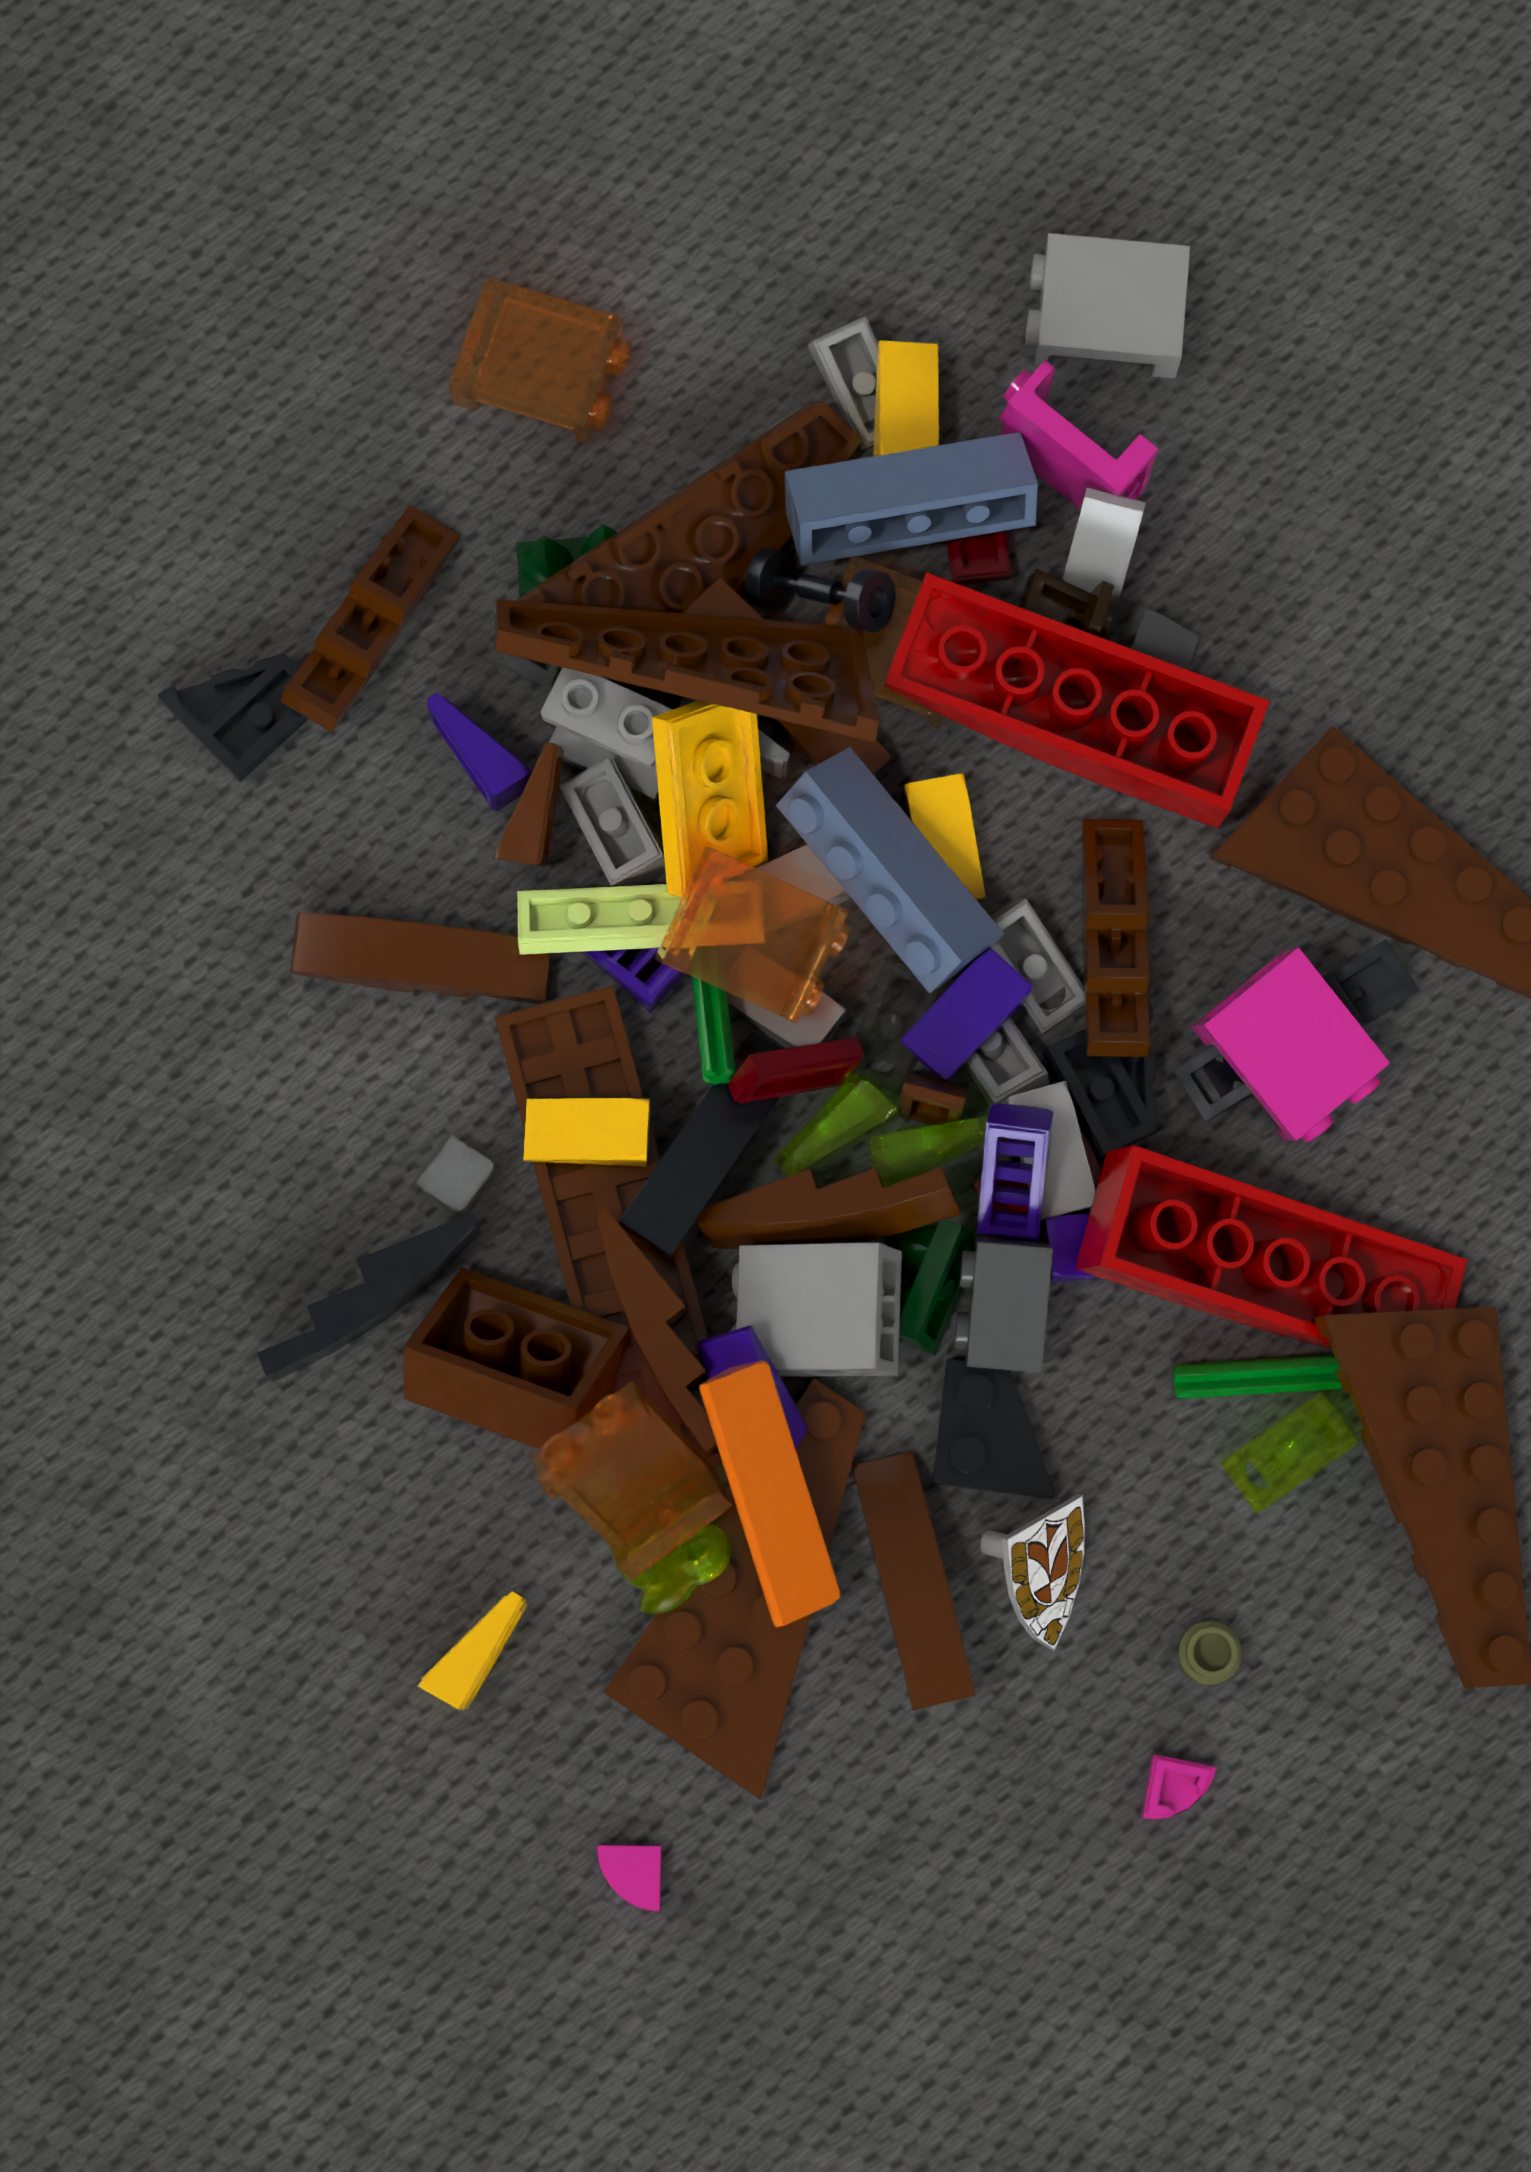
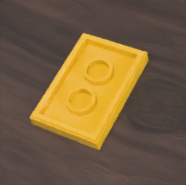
M697 700L652 717L667 894L684 898L768 863L757 714Z

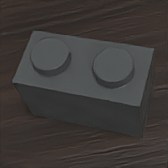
M975 1235L974 1251L962 1250L959 1287L970 1288L968 1313L957 1312L954 1349L965 1350L964 1359L967 1367L1042 1373L1053 1248L1047 1241Z

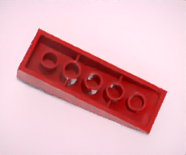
M927 572L884 682V686L1004 745L1104 787L1217 829L1231 810L1270 700Z
M1131 1145L1110 1150L1106 1153L1075 1270L1233 1322L1332 1350L1327 1337H1321L1314 1317L1338 1314L1455 1309L1468 1259Z

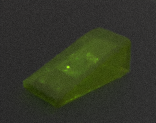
M856 1074L851 1075L773 1158L774 1162L772 1164L786 1175H794L894 1115L898 1109L867 1079Z
M988 1117L871 1136L868 1145L871 1169L876 1168L885 1187L931 1171L984 1145Z
M1322 1390L1220 1462V1464L1254 1512L1258 1514L1358 1444L1361 1438L1327 1391ZM1248 1460L1251 1461L1269 1488H1258L1250 1483L1246 1476Z

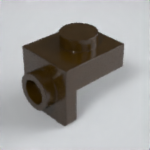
M1036 569L1027 579L1019 607L1104 638L1114 617V609L1108 606L1114 585L1102 580L1089 593Z

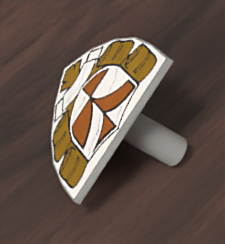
M1081 1494L1071 1497L1010 1534L988 1530L983 1534L980 1543L983 1554L1004 1560L1008 1595L1019 1622L1031 1638L1052 1651H1055L1068 1623L1080 1584L1085 1544L1083 1495Z

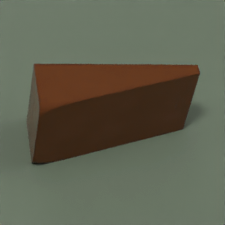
M546 742L497 846L494 859L544 867V864H547L564 750H562L561 746Z
M908 1072L897 1113L902 1118L953 1131V1128H957L967 1087L949 1081L944 1084L938 1078Z

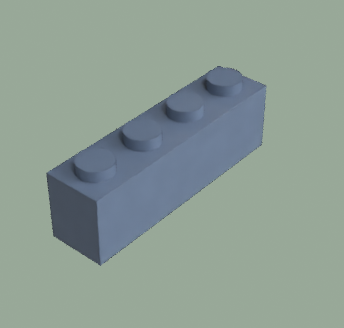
M1021 432L785 471L786 515L801 565L1036 525L1038 482Z
M851 747L805 771L777 803L776 807L929 994L963 973L988 947L991 948L1004 935L997 924Z

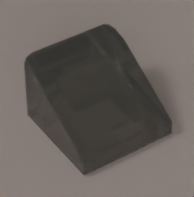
M451 1136L415 1185L461 1218L469 1215L502 1172L494 1162L459 1139Z

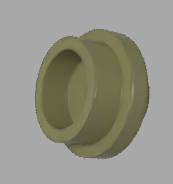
M1204 1621L1191 1626L1183 1634L1178 1646V1658L1182 1669L1191 1679L1201 1684L1214 1685L1225 1682L1236 1673L1242 1659V1648L1238 1637L1228 1626L1216 1621Z

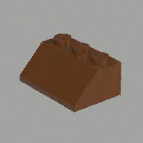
M461 1267L404 1346V1399L574 1461L601 1420L629 1339L630 1328Z

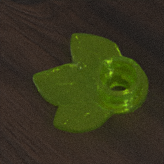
M664 1500L652 1503L650 1506V1524L656 1538L616 1563L617 1569L633 1586L644 1590L640 1600V1610L643 1613L658 1614L676 1608L688 1598L697 1585L710 1582L719 1576L730 1560L731 1543L727 1535L717 1526L705 1524L701 1511L694 1504L686 1501Z

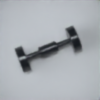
M770 547L763 548L754 555L746 572L745 589L748 599L753 605L766 609L777 610L788 603L794 590H796L800 598L831 605H838L841 601H844V615L847 623L854 629L875 633L885 627L895 607V585L892 578L885 572L871 569L860 570L853 576L847 589H844L840 581L803 574L798 579L797 566L793 556L787 551Z

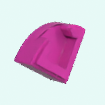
M1152 1754L1141 1818H1168L1190 1808L1210 1787L1216 1767Z
M597 1845L599 1864L611 1888L621 1898L636 1907L650 1911H660L661 1846Z

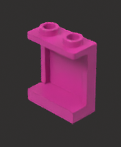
M1045 360L1033 374L1027 369L1022 371L1004 394V399L1008 402L999 420L1003 423L1001 435L1021 432L1034 473L1080 510L1087 488L1115 494L1118 497L1122 496L1137 500L1146 490L1159 449L1139 434L1116 460L1047 404L1055 371L1054 366Z
M1299 947L1283 950L1191 1026L1205 1046L1214 1045L1272 1117L1279 1126L1275 1132L1282 1141H1297L1299 1138H1302L1307 1143L1319 1136L1334 1122L1330 1113L1346 1099L1351 1104H1354L1369 1095L1381 1083L1376 1075L1390 1064Z

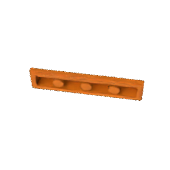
M762 1360L728 1368L699 1385V1389L773 1624H775V1627L785 1626L833 1604L841 1598V1592L770 1365L767 1361Z

